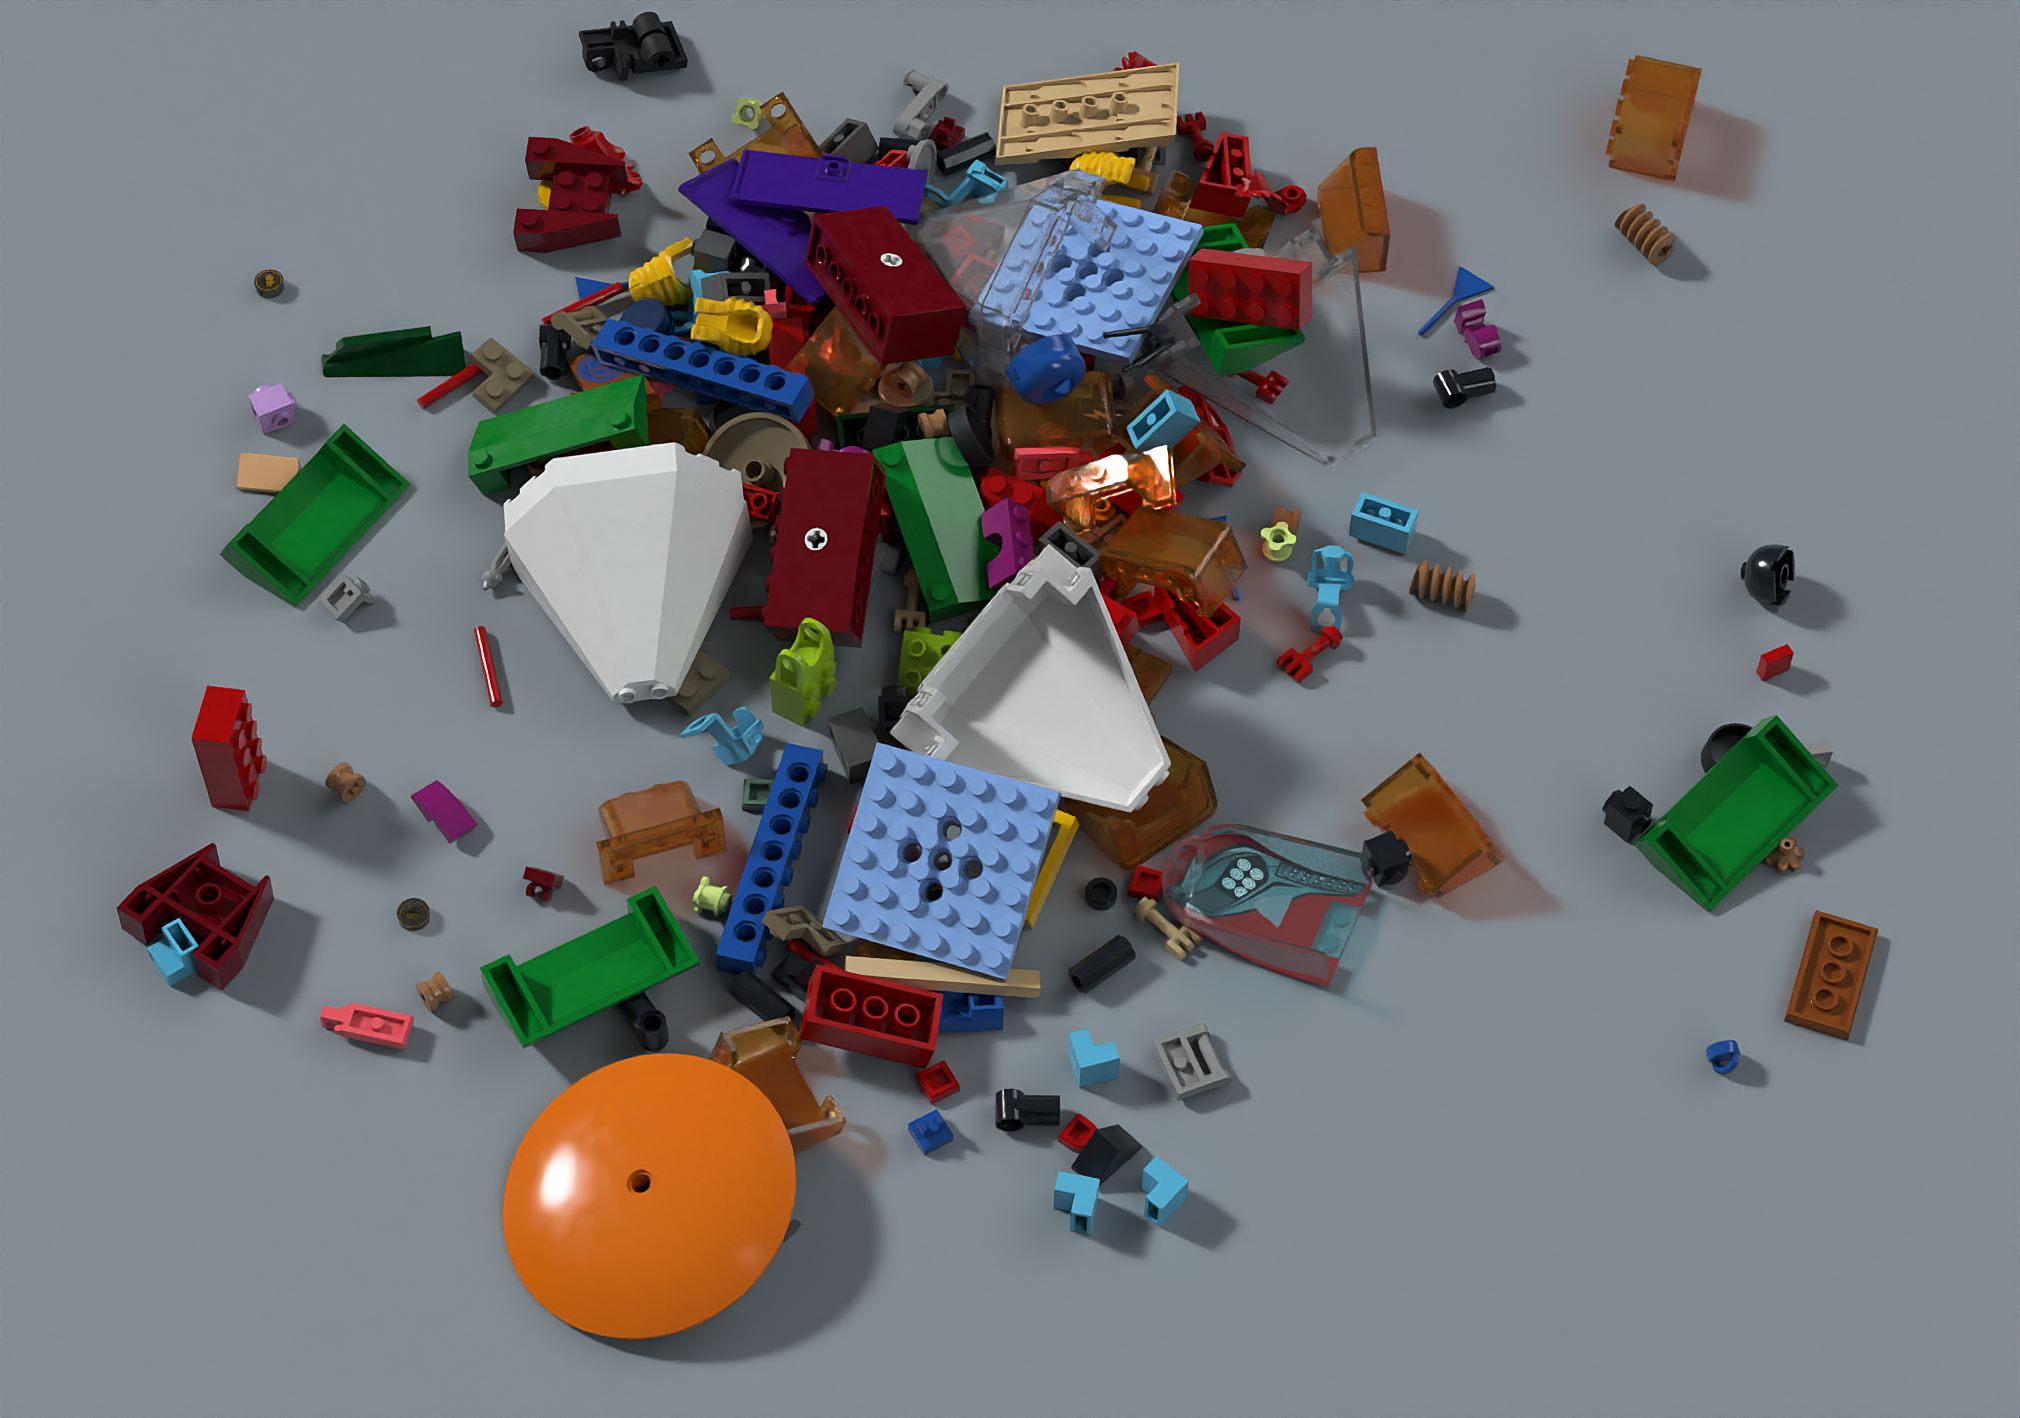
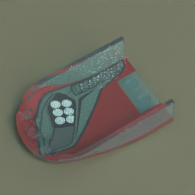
M1241 824L1210 826L1207 832L1192 837V835L1188 836L1171 852L1162 873V889L1166 904L1172 915L1184 926L1251 962L1282 974L1329 986L1372 886L1368 854Z

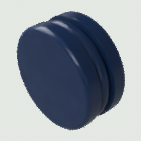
M646 298L633 303L625 310L619 320L626 321L633 326L643 329L650 328L657 333L667 336L673 335L675 330V320L672 314L660 301L653 298Z

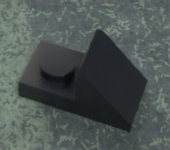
M792 951L771 972L772 979L805 1003L808 983L816 964H823L817 957L808 962Z

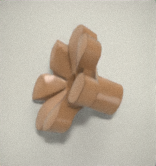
M1792 837L1783 839L1764 859V864L1767 867L1777 864L1776 870L1779 873H1786L1788 866L1793 872H1796L1800 869L1798 859L1805 857V851L1803 848L1797 847L1796 839Z

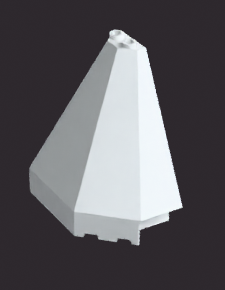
M672 442L554 458L545 465V471L539 477L533 476L520 488V494L514 500L508 499L504 503V538L514 572L613 703H633L641 700L663 699L676 696L753 540L747 503L743 497L741 471L734 468L728 471L719 467L718 461L700 453L697 456L685 451L684 446Z
M1050 544L1043 549L1035 560L1032 559L1018 572L1011 584L1007 582L997 592L922 681L916 690L918 694L908 703L900 716L901 719L890 732L892 736L911 752L1058 791L1063 797L1130 813L1134 809L1138 811L1142 808L1149 798L1147 795L1149 790L1154 785L1159 786L1169 775L1167 769L1171 765L1091 568H1076Z

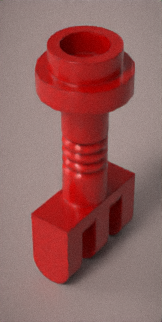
M1202 111L1195 113L1196 120L1193 119L1191 113L1185 114V122H1183L1181 116H1177L1176 129L1179 135L1190 134L1194 142L1192 147L1194 158L1201 162L1209 161L1214 145L1210 140H1204L1201 131L1206 130V119Z
M1252 370L1226 375L1229 378L1238 375L1258 386L1256 397L1269 404L1274 403L1277 399L1276 396H1279L1283 391L1282 388H1285L1289 383L1287 378L1271 370L1266 378Z
M1335 626L1323 627L1319 631L1321 637L1300 654L1291 647L1277 659L1276 663L1281 668L1286 666L1284 671L1288 675L1295 673L1293 676L1294 681L1297 683L1302 682L1313 673V666L1309 662L1328 647L1336 649L1340 646V641L1343 637Z

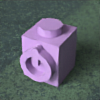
M281 383L274 386L270 384L263 385L257 388L253 394L248 395L252 414L263 434L284 428L296 422L294 409L298 408L292 392L286 393Z

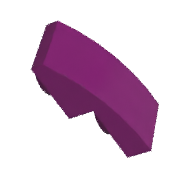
M438 780L411 795V799L428 823L433 820L449 844L472 831L478 825L461 802Z

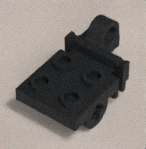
M654 12L639 14L634 19L633 25L626 26L625 21L621 20L619 26L616 25L615 21H612L610 28L579 31V38L582 43V57L587 69L591 72L602 71L613 62L620 81H625L628 79L629 68L635 74L687 67L688 59L672 21L661 22L659 16ZM597 57H602V58H600L599 60L592 61L593 59H595V58H597Z

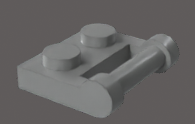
M1198 1024L1152 1041V1048L1178 1101L1213 1088L1220 1089L1226 1087L1232 1082L1228 1070L1223 1069L1208 1038L1210 1033L1205 1024ZM1189 1043H1197L1211 1074L1204 1075Z

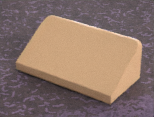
M241 453L236 487L239 490L279 493L301 470L300 461L298 458Z

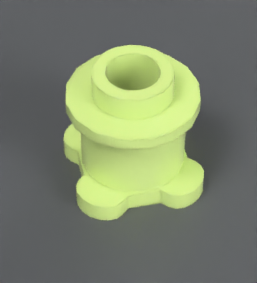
M752 98L738 99L736 101V113L732 115V122L735 125H746L750 130L756 129L764 118L765 111L760 101ZM747 108L753 110V117L747 115Z
M1278 522L1276 526L1264 528L1261 531V538L1265 540L1262 552L1268 560L1282 562L1291 556L1292 546L1296 544V536L1289 532L1287 523Z
M703 876L693 896L694 912L699 914L702 909L714 912V916L717 917L723 912L727 913L733 899L732 894H729V887L723 886L720 888L709 884V877Z

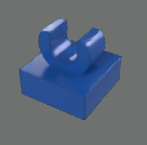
M937 1109L908 1123V1130L924 1155L953 1141V1133Z

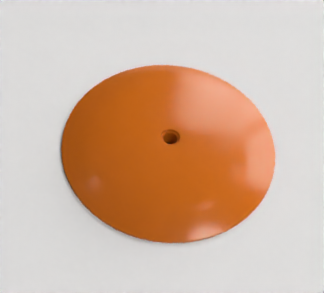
M650 1054L621 1060L590 1073L568 1087L538 1116L519 1145L510 1166L503 1198V1228L509 1256L518 1276L534 1298L551 1314L575 1328L602 1337L636 1340L658 1338L679 1333L715 1317L734 1304L755 1284L774 1259L784 1240L793 1213L797 1186L796 1163L789 1134L772 1103L753 1083L729 1067L712 1060L684 1054ZM650 1184V1187L645 1192L639 1193L644 1185Z

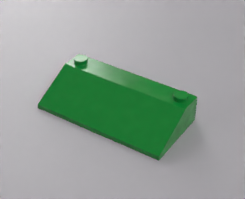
M1235 223L1203 227L1204 233L1191 257L1202 248L1234 252L1250 247ZM1189 260L1170 293L1219 376L1246 372L1305 342L1306 337L1301 329L1294 330L1190 316Z
M643 374L479 421L468 450V477L484 496L511 488L510 468L607 440H610L616 450L649 446L645 377Z
M343 423L308 463L249 524L247 523L219 555L240 574L293 607H296L411 484Z
M943 437L901 441L872 450V454L875 455L887 472L885 489L920 585V600L927 614L929 625L985 608L997 594V592L989 588L987 563L995 559L1000 551L997 545L984 539L981 514L985 510L968 463L960 453L954 438Z
M1777 715L1762 719L1657 820L1634 845L1659 872L1703 909L1710 912L1839 785Z
M656 885L627 899L628 914L516 966L512 957L508 954L480 967L482 983L486 992L523 1049L700 965L697 956Z

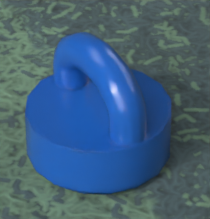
M1725 1040L1708 1046L1706 1054L1709 1063H1712L1717 1073L1728 1074L1737 1067L1740 1050L1736 1041ZM1731 1060L1726 1066H1721L1720 1062Z

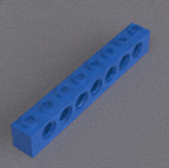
M608 318L591 343L599 363L638 375L643 374V376L753 410L772 413L796 423L800 422L815 397L809 378L801 373H791L781 370L775 365L768 366L757 363L751 358L737 357L724 350L710 349L700 343H690L674 335L667 336L657 333L650 328L636 327L626 321H616Z
M786 743L716 951L717 970L740 975L743 971L750 970L756 975L758 967H764L767 957L765 945L767 940L772 941L774 936L770 933V929L761 921L767 911L781 909L784 906L785 895L782 893L785 886L790 887L794 872L791 866L793 860H799L802 850L800 839L802 833L807 834L810 827L811 816L808 814L811 807L816 808L819 798L817 787L819 781L824 782L827 775L828 764H825L823 761V750ZM803 780L804 782L798 783L795 781ZM788 806H796L792 809L786 808ZM779 832H787V834H784V835H779V834H777V833H779ZM771 858L779 859L777 861H769ZM764 884L771 885L767 888L759 887ZM754 911H760V912H762V913L757 914V915L750 914V913H752V912H754ZM745 938H752V939H753L752 941H749V942L741 941V940H743V939H745Z

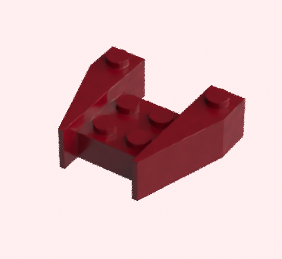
M528 137L525 163L529 179L552 181L548 210L517 208L513 229L517 250L522 252L548 253L621 237L622 232L618 214H610L609 210L613 184L629 185L626 162L558 138Z
M211 843L138 885L117 907V912L122 930L145 944H148L171 918L173 920L180 918L186 928L205 938L204 942L192 953L197 975L223 990L243 969L272 905L274 895L268 875H265L254 887L221 867L216 844Z

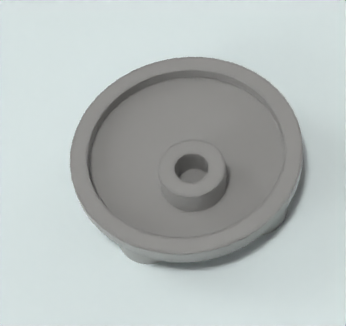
M926 139L921 140L916 146L911 145L909 147L907 161L909 162L908 169L928 171L927 184L931 185L936 169L937 151L934 141Z

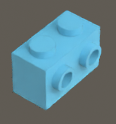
M1167 389L1132 421L1126 429L1136 450L1160 460L1201 421L1191 400Z
M1361 492L1351 515L1349 536L1406 554L1416 531L1419 511Z

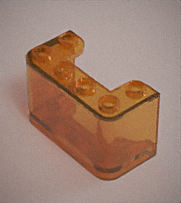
M1637 54L1635 60L1629 59L1626 75L1630 76V79L1625 78L1623 80L1620 95L1625 96L1624 100L1618 99L1615 116H1619V120L1613 119L1609 136L1614 137V139L1609 138L1605 154L1611 156L1610 168L1675 182L1702 68Z
M1138 506L1097 559L1104 578L1109 575L1118 581L1117 597L1125 599L1138 582L1175 590L1181 602L1186 603L1188 599L1198 606L1196 610L1197 615L1211 618L1248 568L1233 529L1228 523L1181 514L1175 511L1157 509L1151 506Z

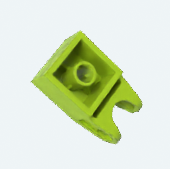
M805 618L801 622L794 644L790 650L783 649L776 659V669L770 676L772 712L802 727H805L810 718L814 719L818 715L822 701L826 695L830 696L834 692L837 685V679H835L836 662L834 661L831 635L829 630L817 620ZM810 628L816 630L819 634L815 633Z

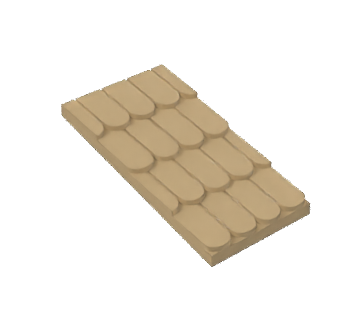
M1180 62L1003 86L995 165L1039 163L1041 159L1075 158L1085 152L1128 151L1129 148L1166 146L1174 142L1177 124Z

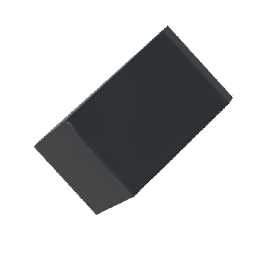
M884 402L871 405L861 449L872 453L874 449L896 443L910 414V410Z
M1119 1124L1096 1129L1072 1164L1071 1169L1078 1175L1100 1179L1101 1185L1141 1150L1142 1145Z

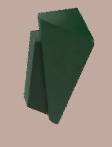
M431 326L343 337L336 343V350L334 352L321 356L324 377L455 376L466 369L461 331L432 337Z

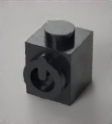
M893 685L881 687V693L878 696L879 727H887V731L891 732L892 728L899 722L902 712L912 700V692H909L908 686Z
M1630 785L1623 792L1621 790L1613 791L1602 808V811L1606 813L1604 824L1628 843L1638 833H1643L1651 824L1652 819L1650 816L1653 804Z
M1391 830L1368 839L1363 843L1361 856L1363 868L1369 878L1373 877L1378 888L1386 884H1397L1407 877L1408 867L1414 863L1411 851L1403 838L1397 839Z

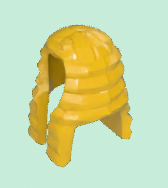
M1096 151L1092 153L1085 152L1072 162L1068 172V184L1071 192L1140 209L1141 200L1124 196L1102 195V192L1106 186L1112 184H1121L1130 189L1146 192L1150 178L1132 173L1135 167V158H1119L1116 153H1106L1104 151L1101 153Z
M687 237L683 241L667 246L665 250L660 251L658 257H653L650 262H645L643 267L630 272L628 287L635 302L646 298H653L660 301L665 307L666 305L673 307L675 304L682 306L685 303H689L692 289L685 288L679 282L674 273L672 262L691 253V246L693 245L690 238Z
M734 296L725 301L696 298L695 313H698L695 324L692 326L690 339L718 345L720 350L727 351L734 356L740 355L743 357L749 354L755 356L770 343L773 323L769 313L764 311L762 306H756L752 301L746 302L744 299H736Z

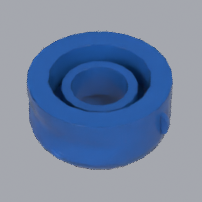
M1057 334L1039 339L1021 350L1010 362L1007 375L1017 394L1024 402L1035 406H1043L1055 403L1071 394L1084 379L1086 365L1074 340L1068 335Z

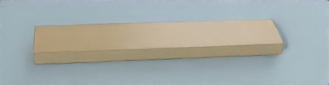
M846 956L845 971L923 990L1039 998L1040 996L1039 970L1010 968L1008 978L1004 980L946 963Z

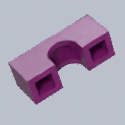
M1005 498L981 514L984 539L1002 548L998 556L987 563L989 588L995 592H998L1007 582L1011 584L1018 572L1032 559L1034 560L1028 508L1009 498Z

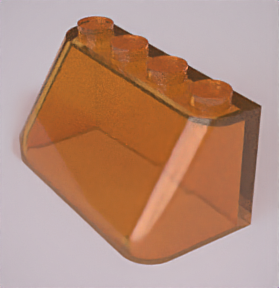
M1376 147L1357 148L1319 184L1317 192L1327 265L1330 270L1339 274L1386 271L1390 228Z

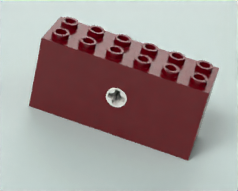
M886 206L815 214L812 220L804 264L881 365L894 364L895 366H901L903 362L954 355L956 344L960 338L959 332L962 319L965 316V305Z
M790 448V455L784 461L785 487H781L779 493V502L782 505L781 515L777 516L775 520V533L778 534L776 546H772L770 561L773 564L772 575H768L766 580V592L769 593L767 605L763 606L761 613L762 623L778 641L795 642L801 622L805 618H812L822 623L829 630L833 646L862 647L887 474L874 454ZM810 628L812 631L819 634L816 630Z

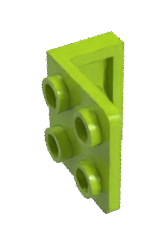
M913 626V632L904 630L897 685L908 686L909 692L918 694L916 690L960 638L962 633L944 630L943 636L931 634V628Z

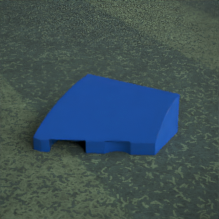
M931 990V992L943 994L938 1033L1003 1029L1004 1006L1001 995Z

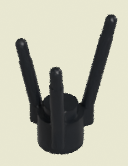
M1153 323L1147 327L1105 332L1103 337L1112 338L1148 333L1144 339V346L1148 352L1135 359L1131 365L1123 367L1121 371L1126 373L1135 367L1141 368L1161 353L1174 348L1175 338L1172 331L1166 326L1158 328V325Z

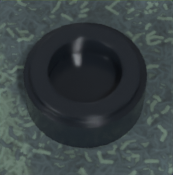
M1103 877L1091 880L1085 889L1087 904L1091 908L1101 911L1113 907L1117 900V887L1114 882Z

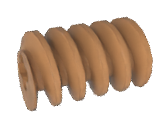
M1641 203L1620 214L1614 225L1623 236L1627 237L1630 243L1634 244L1637 250L1641 251L1642 255L1652 265H1658L1671 255L1675 235L1667 233L1668 228L1664 225L1660 226V220L1658 218L1653 219V213L1646 211V206Z
M1425 559L1416 568L1409 594L1412 595L1418 588L1420 598H1424L1430 592V598L1433 602L1442 595V604L1447 605L1453 599L1455 609H1459L1465 602V610L1468 612L1476 588L1475 574H1471L1465 581L1462 570L1455 577H1452V567H1448L1442 574L1440 573L1439 563H1436L1433 569L1430 570L1428 560Z

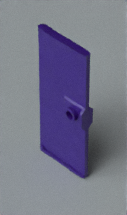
M744 149L729 200L730 203L822 214L886 206L899 223L918 225L928 171L854 163L846 156L826 154L821 158Z
M735 158L729 159L679 186L678 191L767 266L811 306H815L829 297L804 264L812 225L809 216L805 212L730 203L729 196L731 195L740 164Z

